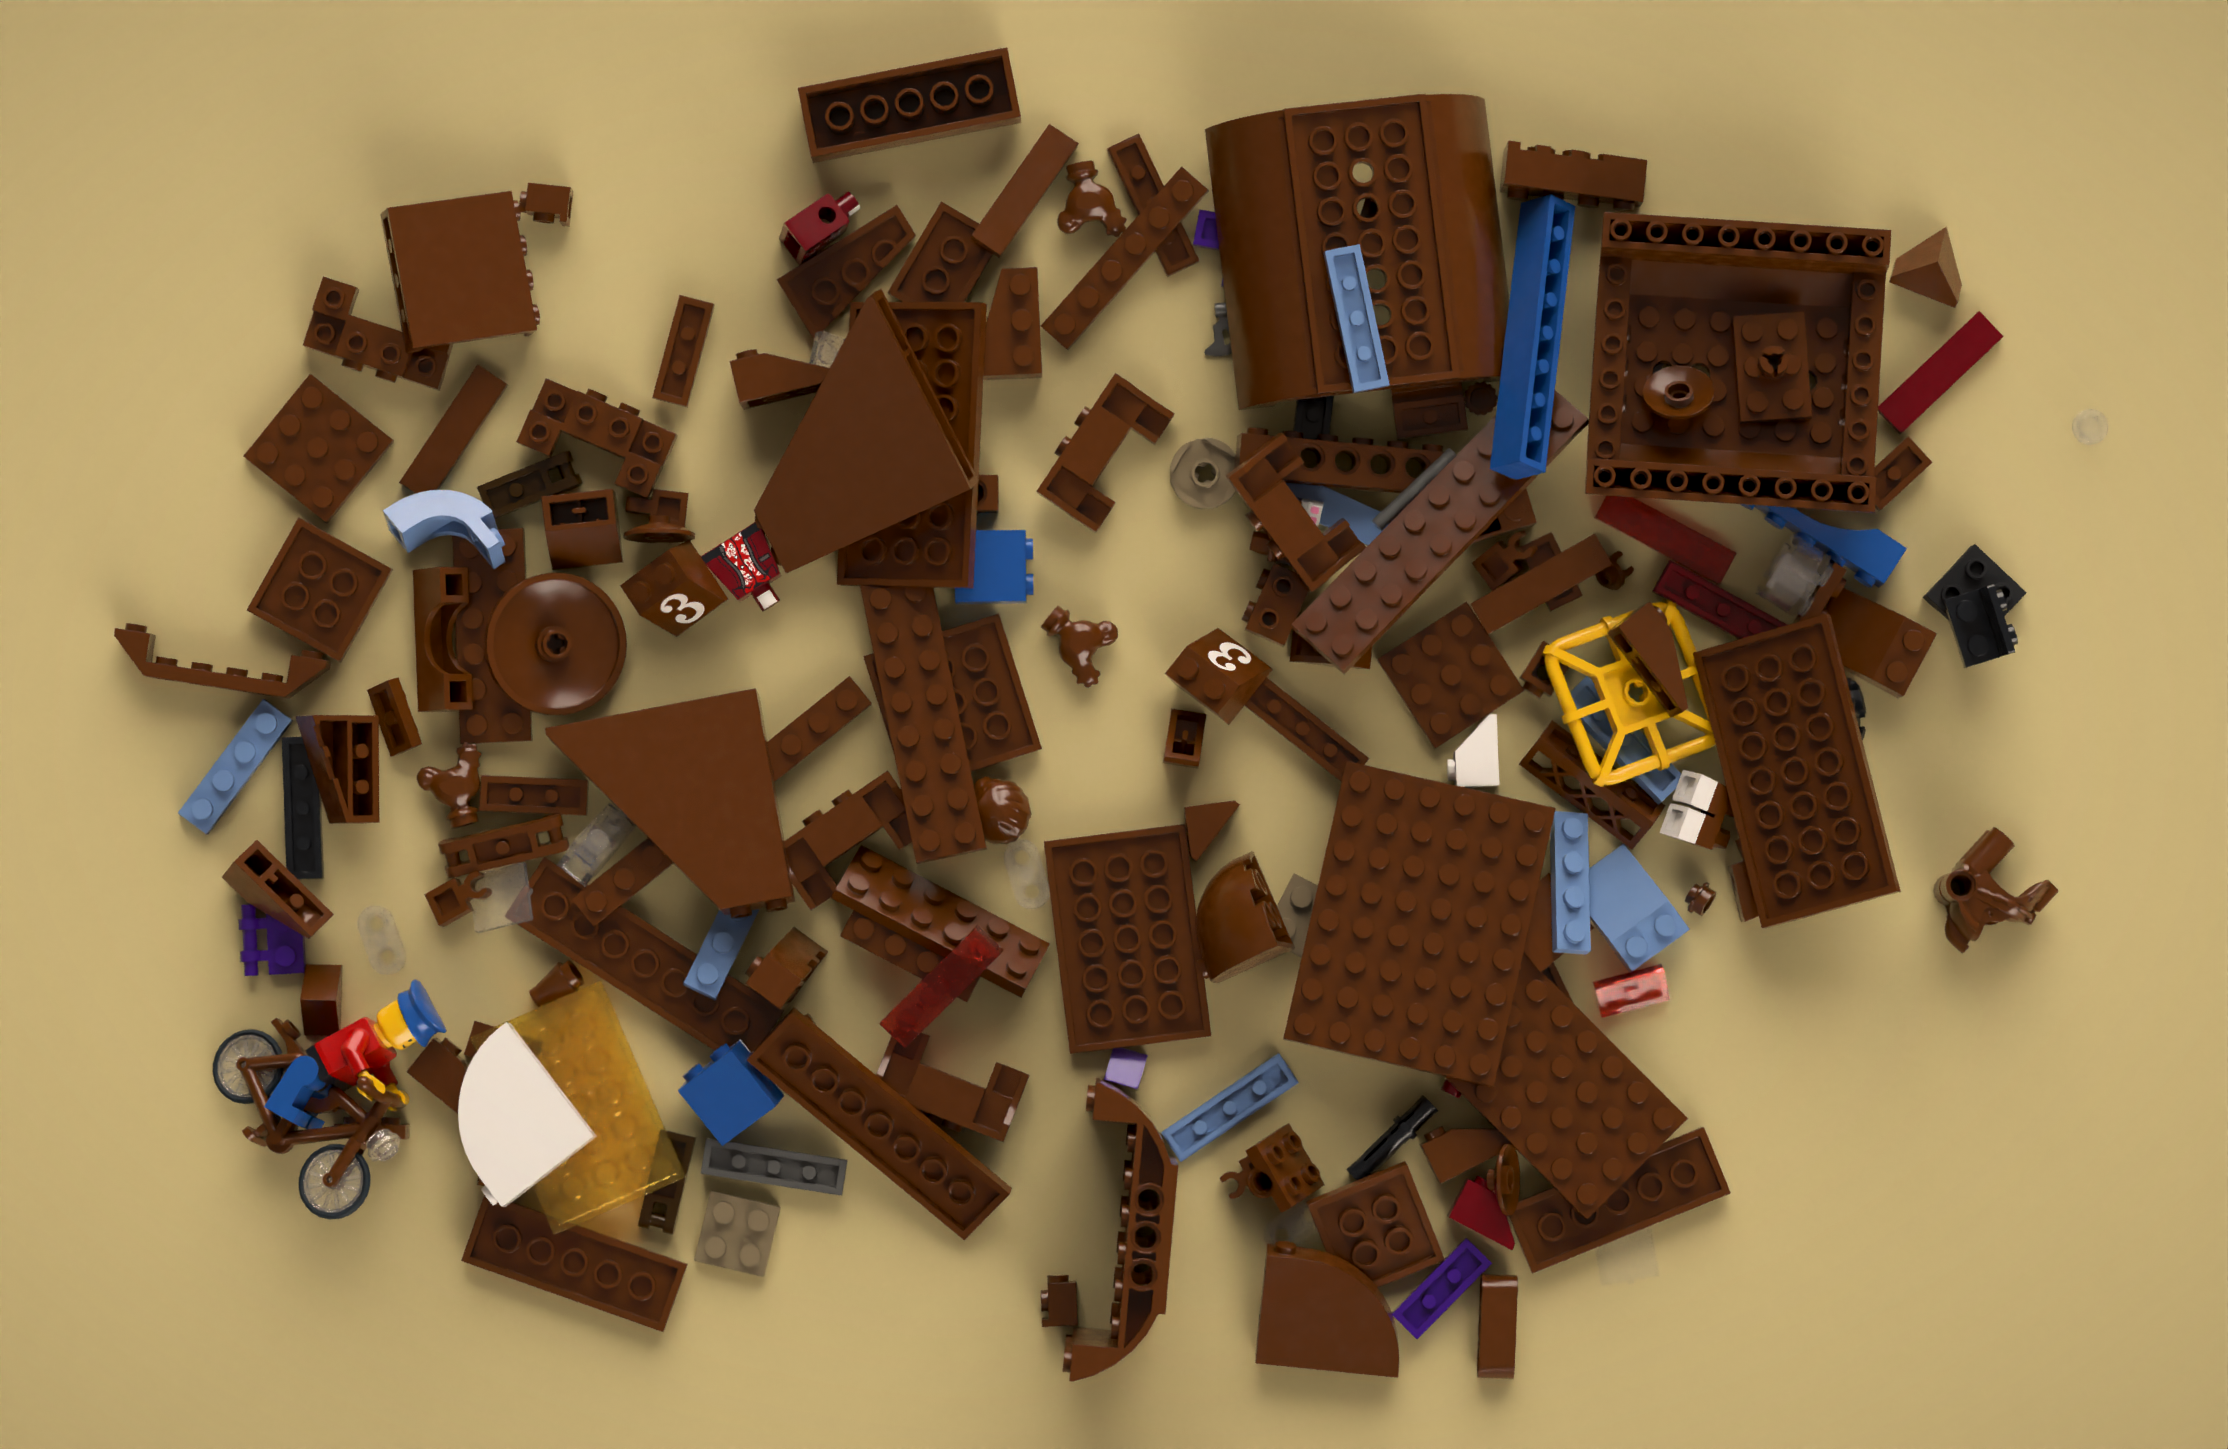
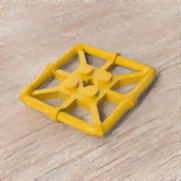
M1670 600L1655 602L1652 605L1662 610L1667 618L1668 626L1671 623L1688 668L1680 671L1682 680L1692 677L1708 720L1687 710L1673 718L1704 732V736L1670 749H1665L1655 723L1671 717L1607 634L1610 629L1634 610L1613 618L1611 616L1603 617L1595 625L1556 639L1550 645H1546L1542 655L1545 657L1546 671L1564 714L1561 716L1563 724H1568L1583 765L1589 776L1593 779V784L1599 787L1618 784L1655 769L1659 771L1665 770L1670 767V763L1716 745L1693 653L1697 652L1682 614L1676 608V603ZM1605 636L1608 639L1616 662L1599 668L1566 652V650ZM1559 663L1592 678L1600 701L1577 710ZM1631 683H1633L1635 688L1641 687L1643 690V694L1639 696L1640 702H1636L1628 694ZM1604 710L1613 734L1599 765L1581 718ZM1643 728L1652 755L1612 770L1625 735Z

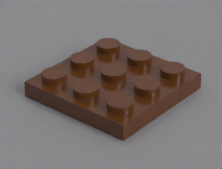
M309 374L243 457L328 524L393 444L394 440L312 374Z
M298 517L248 606L247 611L333 659L342 662L393 569Z
M1467 601L1377 659L1434 749L1525 691Z
M1405 1161L1306 1201L1325 1251L1357 1267L1367 1275L1377 1288L1445 1260Z

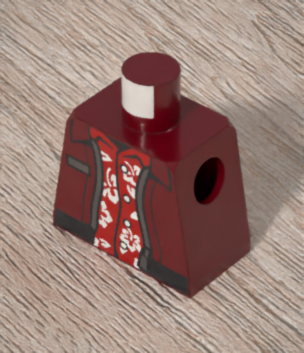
M849 191L837 200H834L828 193L786 221L782 227L779 240L798 265H800L846 232L850 222L848 217L860 209V205ZM820 219H825L829 223H824Z
M755 522L700 556L706 566L739 602L752 595L763 612L780 601L770 583L782 575L774 560L762 529L757 528Z

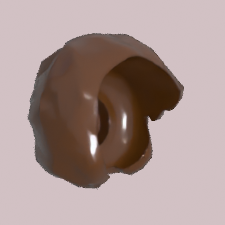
M988 776L978 779L975 782L974 788L985 841L992 844H1009L1017 841L1027 829L1032 815L1028 797L1015 782L992 779Z

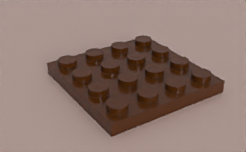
M999 613L942 631L971 772L1041 750L1042 747ZM874 653L863 657L892 745Z

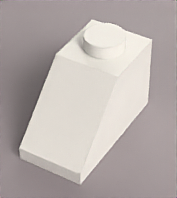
M1489 714L1453 752V759H1447L1448 781H1454V785L1465 788L1499 786L1497 714Z

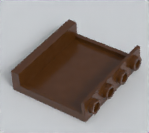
M512 191L389 207L380 214L406 353L420 352L428 347L517 334L530 336L537 331V325L540 324V313L538 306L532 304L530 291L534 287L531 270H526L524 256L527 255V243L524 235L519 233L517 221L521 219V211L518 201L513 200Z

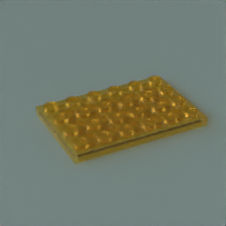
M598 981L507 1021L512 1024L597 1136L533 1186L554 1235L686 1178L602 981ZM504 1023L470 1037L476 1053L488 1037Z

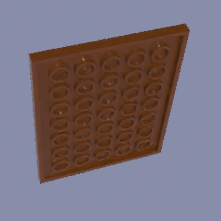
M1346 761L1283 1040L1494 1087L1556 808Z

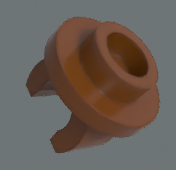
M1617 551L1609 557L1613 565L1595 574L1597 581L1603 587L1611 590L1621 588L1625 583V578L1634 571L1632 566L1622 570L1616 563L1617 559L1623 555L1621 551Z

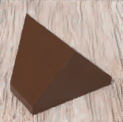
M1946 226L1898 257L1894 262L1889 282L1955 308L1959 300L1962 283Z

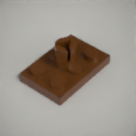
M1804 311L1733 316L1732 325L1740 424L1812 419Z

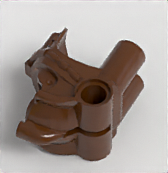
M1995 827L1990 831L1986 830L1956 863L1952 871L1941 876L1934 884L1935 898L1946 907L1948 914L1945 923L1946 938L1961 953H1964L1969 948L1967 944L1970 940L1976 941L1979 938L1984 925H1994L2003 921L2023 922L2031 925L2036 917L2035 912H2041L2059 892L2051 881L2044 880L2029 887L2018 897H2014L1993 880L1990 873L2015 847L2014 843ZM1952 880L1956 881L1960 886L1959 896L1951 890Z

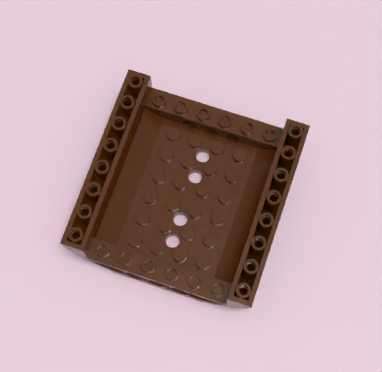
M1416 94L1285 108L1283 110L1226 121L1205 129L1238 410L1273 407L1281 401L1353 394L1323 252L1360 244L1366 274L1370 270H1378L1385 277V284L1382 288L1372 289L1369 287L1373 307L1376 305L1384 306L1390 315L1389 321L1386 324H1377L1390 385L1363 392L1483 379L1485 383L1500 381L1509 308V293L1484 98L1465 94ZM1360 163L1368 165L1372 170L1371 180L1365 183L1357 181L1353 176L1355 165ZM1369 199L1375 203L1377 211L1374 217L1364 218L1358 213L1357 204L1360 200Z
M1604 212L1596 302L1585 494L1875 513L1877 477H1874L1885 283L1886 273L1890 264L1891 230ZM1804 311L1809 374L1816 380L1815 387L1810 390L1812 419L1740 424L1732 317ZM1659 364H1667L1670 367L1702 366L1707 369L1709 377L1714 384L1715 396L1710 407L1703 413L1687 419H1669L1655 414L1647 407L1643 399V387L1647 379L1653 374V369Z
M1096 1078L1095 1085H1088L1086 1111L1093 1112L1092 1120L1135 1124L1127 1125L1126 1136L1127 1153H1132V1159L1124 1160L1123 1170L1124 1190H1129L1128 1196L1121 1195L1120 1227H1125V1232L1118 1231L1116 1252L1118 1253L1117 1264H1121L1122 1267H1115L1113 1288H1115L1114 1301L1119 1303L1112 1302L1111 1330L1074 1327L1073 1335L1066 1334L1063 1372L1070 1373V1382L1094 1376L1116 1365L1131 1353L1147 1335L1157 1315L1166 1313L1178 1163L1174 1156H1168L1160 1133L1142 1107L1121 1089L1100 1078ZM1145 1189H1153V1191L1157 1192L1156 1196L1149 1201L1138 1197ZM1143 1226L1153 1228L1152 1233L1147 1236H1140L1136 1234V1231ZM1141 1263L1150 1266L1146 1271L1138 1272L1133 1269L1136 1265Z

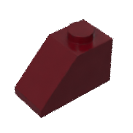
M1476 1176L1473 1182L1466 1178L1447 1217L1513 1250L1515 1241L1507 1216L1502 1213L1493 1190L1488 1189L1487 1180Z

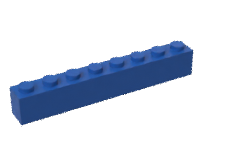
M1551 194L1522 202L1520 205L1490 462L1491 470L1515 480L1546 472L1576 208L1575 205Z

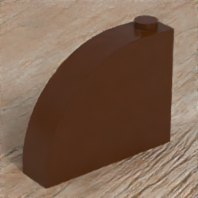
M1277 1241L1275 1244H1267L1255 1363L1398 1378L1399 1343L1395 1320L1383 1294L1367 1275L1351 1263L1331 1253L1317 1249L1297 1247L1295 1243L1289 1241Z

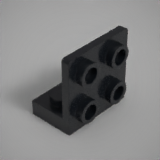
M1994 584L1943 600L1964 668L2015 653L2014 645L2018 644V639L2013 625H2007L2003 611L2007 610V604L2001 589L1996 590Z

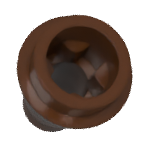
M570 960L565 963L558 962L534 988L529 990V993L535 1004L542 1008L551 1002L579 992V987L584 984V979L580 971Z

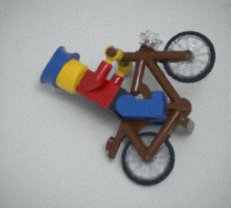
M416 979L411 982L409 990L399 993L397 1000L378 1011L377 1022L367 1017L361 1018L318 1041L305 1051L296 1040L301 1036L297 1027L288 1019L282 1022V1020L275 1018L271 1023L285 1040L287 1054H282L278 1043L270 1035L254 1029L234 1033L220 1045L215 1054L213 1077L219 1091L233 1102L241 1104L255 1103L263 1121L257 1129L247 1126L242 1130L243 1134L251 1142L263 1147L268 1146L271 1151L277 1154H285L294 1145L349 1139L346 1145L332 1144L318 1149L310 1155L301 1169L299 1176L300 1197L305 1206L320 1218L329 1220L344 1218L355 1212L364 1203L371 1181L368 1164L362 1156L366 1149L369 1150L368 1156L372 1161H387L399 1150L400 1137L397 1133H392L381 1125V1119L387 1109L397 1111V1108H404L410 1099L405 1091L397 1089L398 1081L390 1068V1061L397 1056L395 1049L404 1050L416 1042L422 1047H426L431 1037L436 1033L447 1032L427 991L421 982ZM357 1085L361 1095L370 1101L375 1099L376 1102L371 1110L366 1112L344 1091ZM342 1109L357 1122L355 1124L323 1127L325 1122L317 1118V1115L335 1113ZM299 1126L305 1128V1130H297V1129H298Z

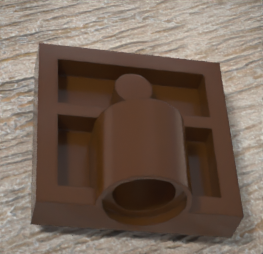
M1289 1123L1246 1150L1255 1167L1247 1176L1248 1189L1258 1198L1264 1199L1272 1196L1281 1213L1292 1208L1325 1185L1320 1177L1318 1168L1311 1162L1302 1146L1300 1137L1293 1131Z

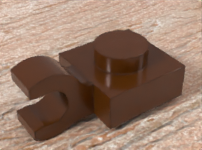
M653 489L652 499L627 497L625 511L635 514H650V516H670V524L685 528L689 493Z

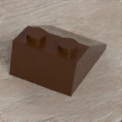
M757 349L737 353V359L730 361L739 403L744 410L817 393L829 370L828 367L772 354H759Z
M1843 588L1836 598L1831 597L1825 609L1828 610L1827 614L1831 615L1844 670L1896 698L1903 697L1937 633L1893 610Z

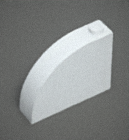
M504 1023L481 1045L473 1057L462 1082L458 1105L459 1130L465 1153L473 1169L485 1184L481 1191L492 1205L499 1203L501 1207H507L597 1136L511 1023Z

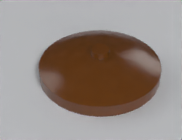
M567 573L535 575L511 587L494 606L484 634L486 663L499 689L517 705L526 710L544 715L572 714L589 708L600 701L618 680L626 657L627 639L625 626L614 602L594 583Z

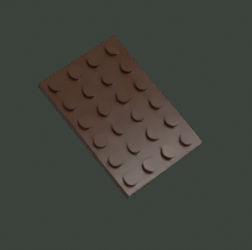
M1185 824L1044 841L1070 1054L1211 1036L1205 980L1197 963V960L1202 958L1196 933L1197 915Z

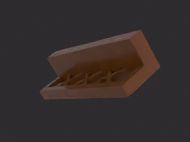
M1553 720L1519 763L1520 766L1581 812L1588 813L1589 818L1632 850L1653 826L1666 806L1662 802L1658 805L1631 779L1618 784L1604 785L1603 787L1593 784V779L1589 776L1583 765L1572 735ZM1540 751L1551 760L1553 768H1543L1532 758ZM1595 753L1597 761L1600 765L1603 758L1599 756L1597 753ZM1563 776H1573L1579 781L1581 789H1571L1564 782ZM1601 797L1608 803L1609 811H1600L1593 805L1592 798ZM1620 819H1630L1640 829L1633 836L1621 826Z

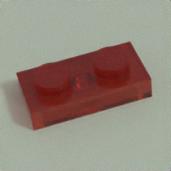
M1662 964L1593 982L1601 1018L1670 1000Z

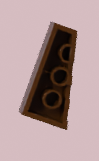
M1509 140L1504 149L1500 193H1507L1508 199L1526 201L1528 196L1543 197L1551 194L1562 200H1578V206L1587 208H1598L1599 203L1613 204V209L1618 211H1634V206L1640 207L1643 203L1647 160L1609 154H1599L1598 159H1592L1591 153L1573 149L1565 150L1562 152V155L1555 154L1556 150L1551 149V146L1535 145V147H1527V150L1520 149L1521 142Z

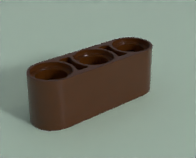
M1481 1274L1477 1378L1514 1379L1518 1296L1517 1275Z

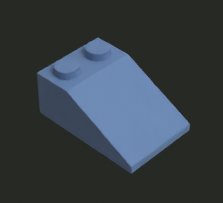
M1624 844L1589 868L1590 919L1628 972L1637 969L1690 930L1667 897Z

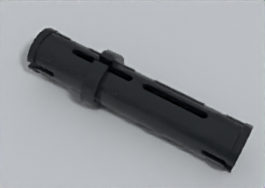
M1422 1095L1401 1117L1397 1115L1393 1119L1395 1123L1346 1170L1356 1180L1374 1174L1410 1138L1413 1140L1417 1136L1416 1132L1438 1112L1437 1108Z

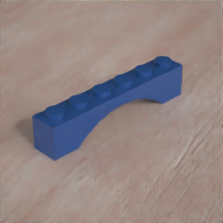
M1740 504L1749 510H1753L1755 507L1765 513L1764 519L1768 523L1781 530L1784 527L1788 528L1796 534L1794 539L1809 549H1812L1814 546L1826 553L1824 558L1829 563H1837L1841 567L1846 566L1856 573L1854 578L1869 588H1872L1873 585L1879 588L1886 582L1907 549L1878 529H1840L1820 523L1804 515L1796 508Z

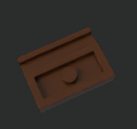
M1462 381L1390 389L1397 440L1468 430Z

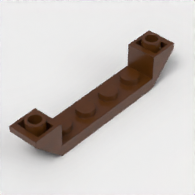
M126 623L125 629L115 628L114 636L143 676L290 699L330 670L331 666L330 661L322 660L323 653L302 650L301 656L291 655L287 683H284L282 675L262 673L261 679L247 677L248 670L227 667L226 674L212 672L213 665L192 662L191 668L178 667L177 659L157 656L156 663H152L156 635L146 633L147 626Z

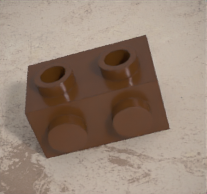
M1274 563L1271 571L1263 569L1256 588L1262 590L1257 603L1249 601L1241 620L1247 622L1245 631L1284 647L1292 630L1291 624L1296 620L1309 590L1296 572Z

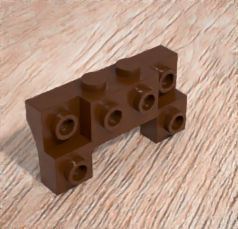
M323 276L312 308L314 312L303 342L305 348L342 359L341 366L358 372H362L363 366L376 370L375 377L395 383L398 377L440 391L453 344L428 347L420 352L406 353L401 331L351 315L359 293L357 287Z
M1115 373L1092 409L1085 406L1074 423L1079 428L1072 439L1065 436L1055 451L1059 458L1036 491L1037 494L1096 533L1114 507L1115 501L1093 488L1094 484L1130 430H1133L1155 445L1175 413Z
M546 378L516 442L541 452L548 457H552L563 432L625 459L615 485L649 499L678 435L638 417L640 410L632 406L620 403L619 408L605 403L608 397L599 392L588 389L586 394Z
M1280 432L1252 453L1253 456L1228 473L1226 478L1245 502L1244 504L1249 510L1245 516L1257 532L1263 529L1269 537L1270 541L1266 545L1278 561L1284 558L1307 589L1313 592L1340 568L1360 554L1366 546L1357 538L1349 527L1350 524L1344 518H1341L1323 533L1319 530L1285 481L1282 480L1302 465L1304 461L1288 443L1284 433Z
M886 771L854 794L850 790L845 791L831 801L835 806L825 814H822L820 810L814 812L802 821L805 825L803 829L785 840L792 884L811 911L830 899L837 887V884L825 867L884 827L899 850L912 842L902 790L889 771Z
M896 1023L876 1075L927 1118H929L930 1114L943 1118L942 1126L960 1133L963 1127L1004 1142L1030 1075L996 1062L987 1087H981L920 1063L930 1036Z

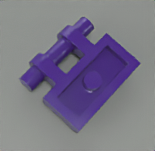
M241 905L242 919H238L239 930H242L243 951H240V962H244V976L259 975L258 961H268L269 975L305 973V937L266 914V918H256V907L253 905ZM257 929H267L268 950H257Z

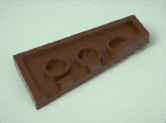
M895 205L776 280L815 340L916 234L898 205Z

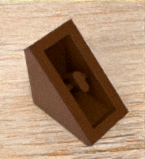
M1171 708L1163 763L1198 769L1206 714Z
M1233 800L1184 807L1191 859L1195 862L1198 861L1240 804Z
M306 964L300 998L305 1036H330L341 1030L342 965Z

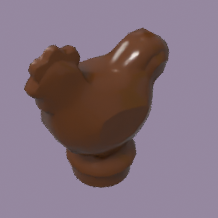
M1082 161L1066 166L1068 174L1066 179L1074 183V188L1066 199L1065 210L1060 212L1057 218L1059 230L1066 234H1071L1078 231L1085 222L1100 221L1106 228V235L1119 237L1126 230L1124 224L1127 219L1122 217L1121 210L1116 208L1110 190L1093 181L1098 175L1094 161Z
M1058 605L1041 625V628L1047 632L1049 637L1058 635L1061 659L1072 668V674L1077 677V684H1084L1085 687L1089 688L1091 685L1098 684V677L1101 675L1099 670H1095L1091 658L1098 648L1109 646L1118 638V628L1110 621H1102L1099 624L1086 620L1072 622L1070 621L1069 610L1065 611Z
M464 742L461 747L457 748L456 752L459 757L455 767L440 770L427 766L421 768L417 774L419 786L424 791H431L440 803L450 807L451 811L446 816V820H449L451 829L479 822L477 816L479 810L477 807L470 805L471 799L477 794L481 784L478 768L480 767L479 758L482 753L477 751L476 744Z

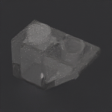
M609 803L573 840L557 865L585 887L606 865L636 826L621 811Z

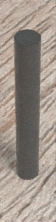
M1448 448L1372 520V523L1382 531L1457 456L1455 452Z

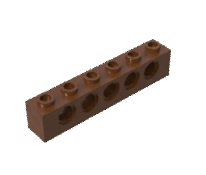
M1250 427L1247 428V433H1241L1237 436L1234 469L1253 456L1252 453L1274 437L1268 435V429ZM1282 431L1298 456H1300L1303 449H1310L1317 457L1316 465L1313 468H1307L1302 464L1282 480L1285 483L1400 494L1416 479L1407 474L1405 470L1406 462L1409 459L1418 461L1422 468V474L1444 453V446L1422 444V450L1409 449V443L1403 441H1387V446L1373 445L1374 439L1354 437L1352 438V443L1338 442L1339 436L1317 434V440L1303 439L1302 432ZM1343 452L1350 456L1352 466L1349 471H1342L1337 468L1335 457L1338 453ZM1373 456H1380L1386 461L1387 469L1383 475L1372 471L1370 461Z

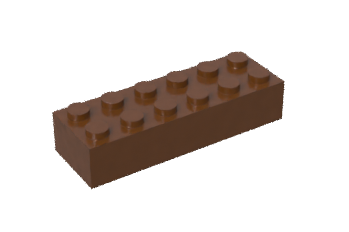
M1007 47L798 88L813 163L1021 123Z

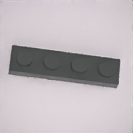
M706 1138L701 1174L842 1196L848 1160L730 1141L722 1146L717 1139Z

